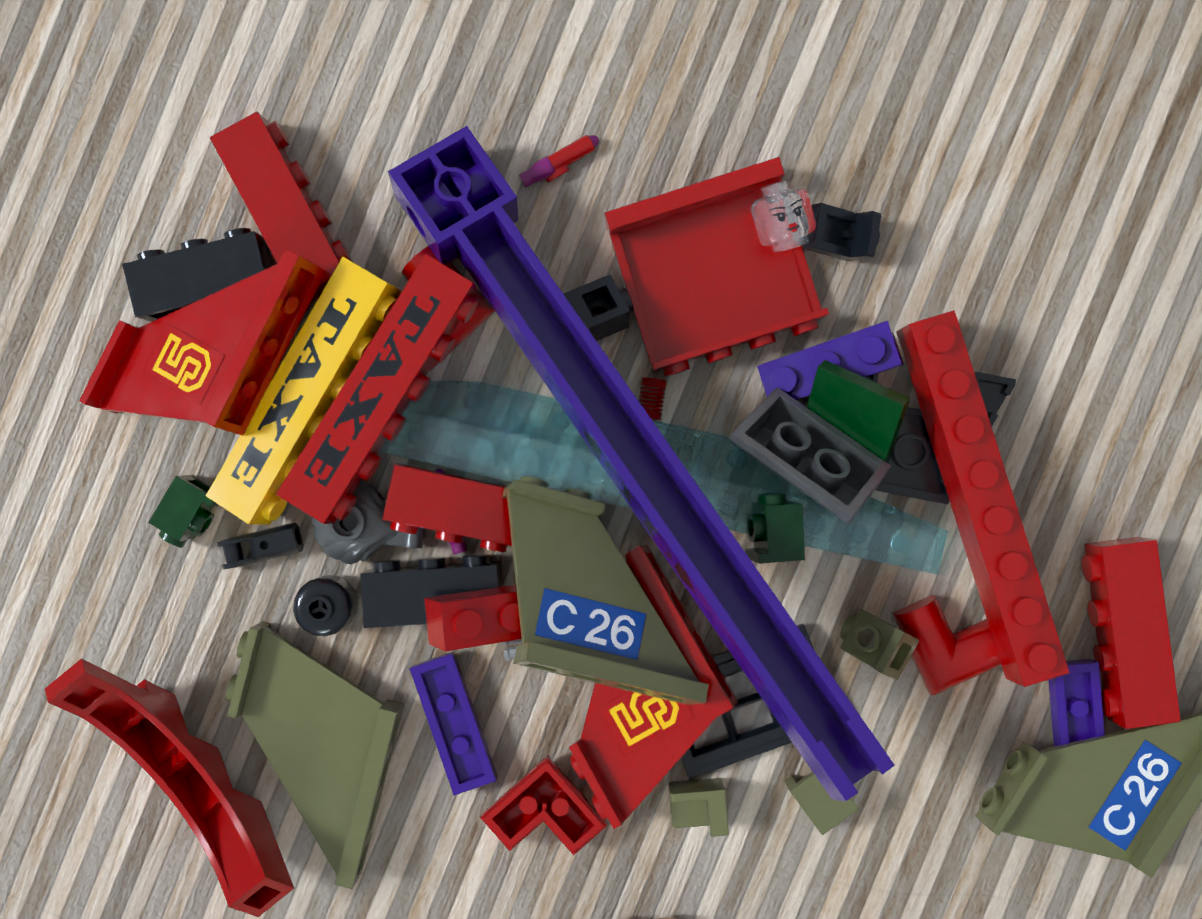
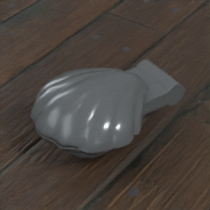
M362 480L353 492V495L357 497L356 503L344 520L341 521L337 518L334 524H323L312 517L314 537L324 549V553L331 558L341 560L343 563L354 564L359 560L365 561L383 545L422 548L424 528L418 527L417 534L403 533L390 529L391 521L382 520L385 499L375 487L368 485Z

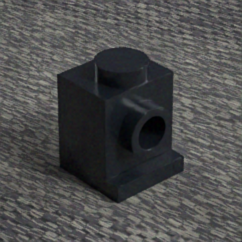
M611 274L563 293L596 341L629 328L630 313L634 312L633 304L627 290L624 287L618 289Z

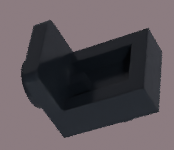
M824 203L812 204L810 206L804 250L845 261L873 258L880 239L881 213L875 211L855 213Z

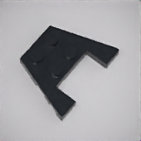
M974 372L991 426H993L998 417V410L1006 396H1009L1015 387L1016 379ZM879 374L867 377V379L877 383ZM907 407L888 462L891 468L875 491L948 504V494L921 409Z

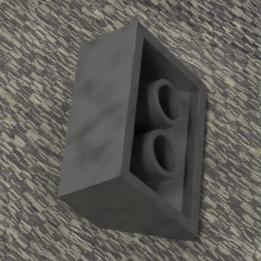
M778 387L732 432L729 438L736 446L848 525L863 508L891 468L890 464Z

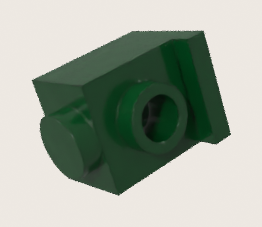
M192 475L175 476L148 523L161 530L159 537L164 541L183 548L187 540L194 539L196 536L200 537L206 532L214 518V514L211 513L212 508L220 505L206 496L211 486Z
M786 493L758 494V502H752V514H749L747 517L748 538L751 542H754V548L745 549L749 559L759 564L805 560L802 503L786 500Z

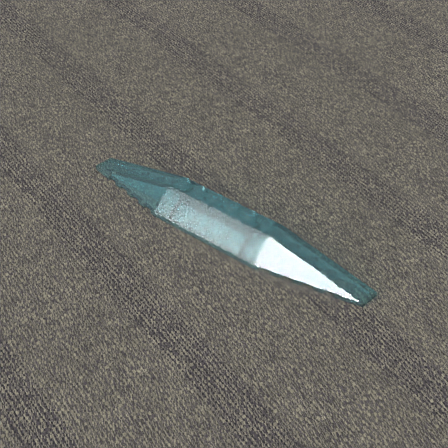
M430 381L422 397L417 402L411 399L402 416L406 418V421L397 437L393 441L386 439L379 451L511 482L515 479L520 480L523 476L535 477L548 483L547 488L561 492H564L565 489H578L590 493L592 500L631 508L555 398L483 382ZM652 420L729 530L747 534V517L749 514H752V502H758V494L786 493V500L802 503L804 546L933 574L939 573L948 533L947 530L872 497L869 498L848 525L736 446L729 439L730 437Z

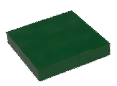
M824 360L817 368L807 408L888 463L910 397Z

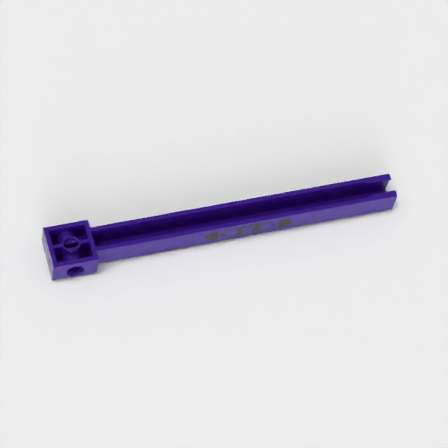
M465 126L389 170L388 174L395 198L439 262L445 265L457 257L460 259L832 800L847 801L858 793L853 785L872 771H880L881 774H884L895 765L514 225L518 221L517 196L469 128Z

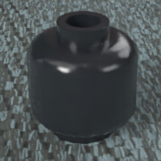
M324 575L308 581L298 590L294 598L293 612L296 622L304 631L314 636L326 637L338 633L353 621L357 613L358 599L354 588L348 581L339 576Z

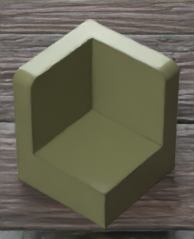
M813 772L799 782H796L792 775L784 780L791 794L822 836L859 809L852 797L847 801L832 800Z
M721 778L668 782L671 818L674 828L708 826L711 837L729 835L726 795Z

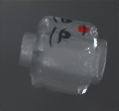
M788 180L762 187L763 197L756 199L751 205V213L760 243L765 246H772L774 252L792 249L808 243L807 235L815 230L816 221L807 190L802 187L790 188Z

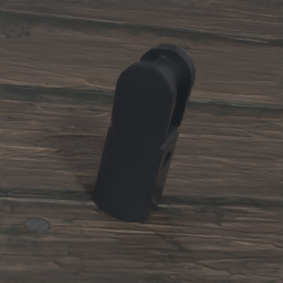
M295 522L217 542L218 547H223L227 563L222 565L223 570L302 552L304 547L300 528ZM249 540L253 557L244 559L241 542Z

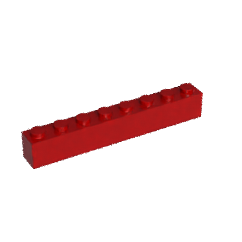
M955 310L908 324L896 331L1005 678L1018 685L1027 687L1069 674L1067 662Z

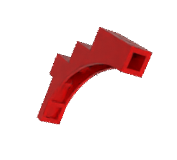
M82 658L45 688L48 703L85 719L102 731L128 753L170 798L205 851L219 880L229 908L260 917L294 889L262 802L233 789L219 749L188 733L175 694L146 679L136 686Z

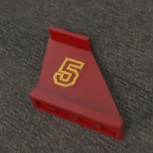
M285 249L278 264L142 327L119 320L79 401L85 405L116 414L123 412L207 423L215 428L243 436L326 270Z
M648 545L638 546L625 554L627 558L626 563L698 681L709 684L706 703L686 705L597 683L594 684L581 738L569 746L572 752L570 761L579 778L582 780L586 778L595 795L592 796V801L597 813L603 820L608 819L613 829L624 823L717 717L733 709L738 702Z

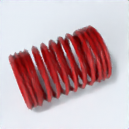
M642 377L641 385L659 389L640 387V389L658 393L640 391L642 394L652 396L639 395V397L656 401L642 399L638 401L654 404L641 405L648 407L644 409L652 420L661 421V411H663L661 407L664 406L659 403H664L661 399H665L662 395L666 394L663 391H666L667 381Z

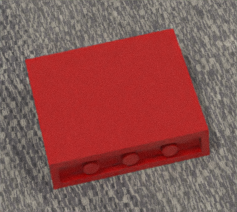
M780 157L604 212L607 230L626 290L633 304L634 315L653 373L663 370L665 377L689 370L688 361L704 356L708 364L733 356L731 348L745 343L749 344L750 350L777 342L774 334L789 329L792 330L793 336H798L819 329L818 320L829 315L827 308H821L797 231L791 232V230H787L789 224H793L794 220L781 182L785 173ZM775 207H786L785 209H773L769 211L770 209ZM784 212L788 216L785 215V220L781 222L778 220V216H773V214Z

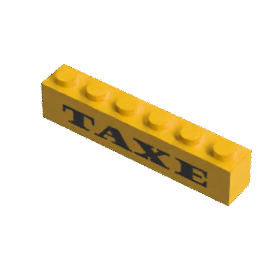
M341 258L266 389L244 435H240L207 492L206 496L250 525H270L272 521L276 520L283 513L287 501L276 495L278 489L402 290L347 258Z

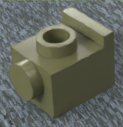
M863 609L860 610L858 616H849L840 631V637L844 639L840 649L871 666L878 672L897 680L920 641ZM874 635V642L870 646H868L872 636Z

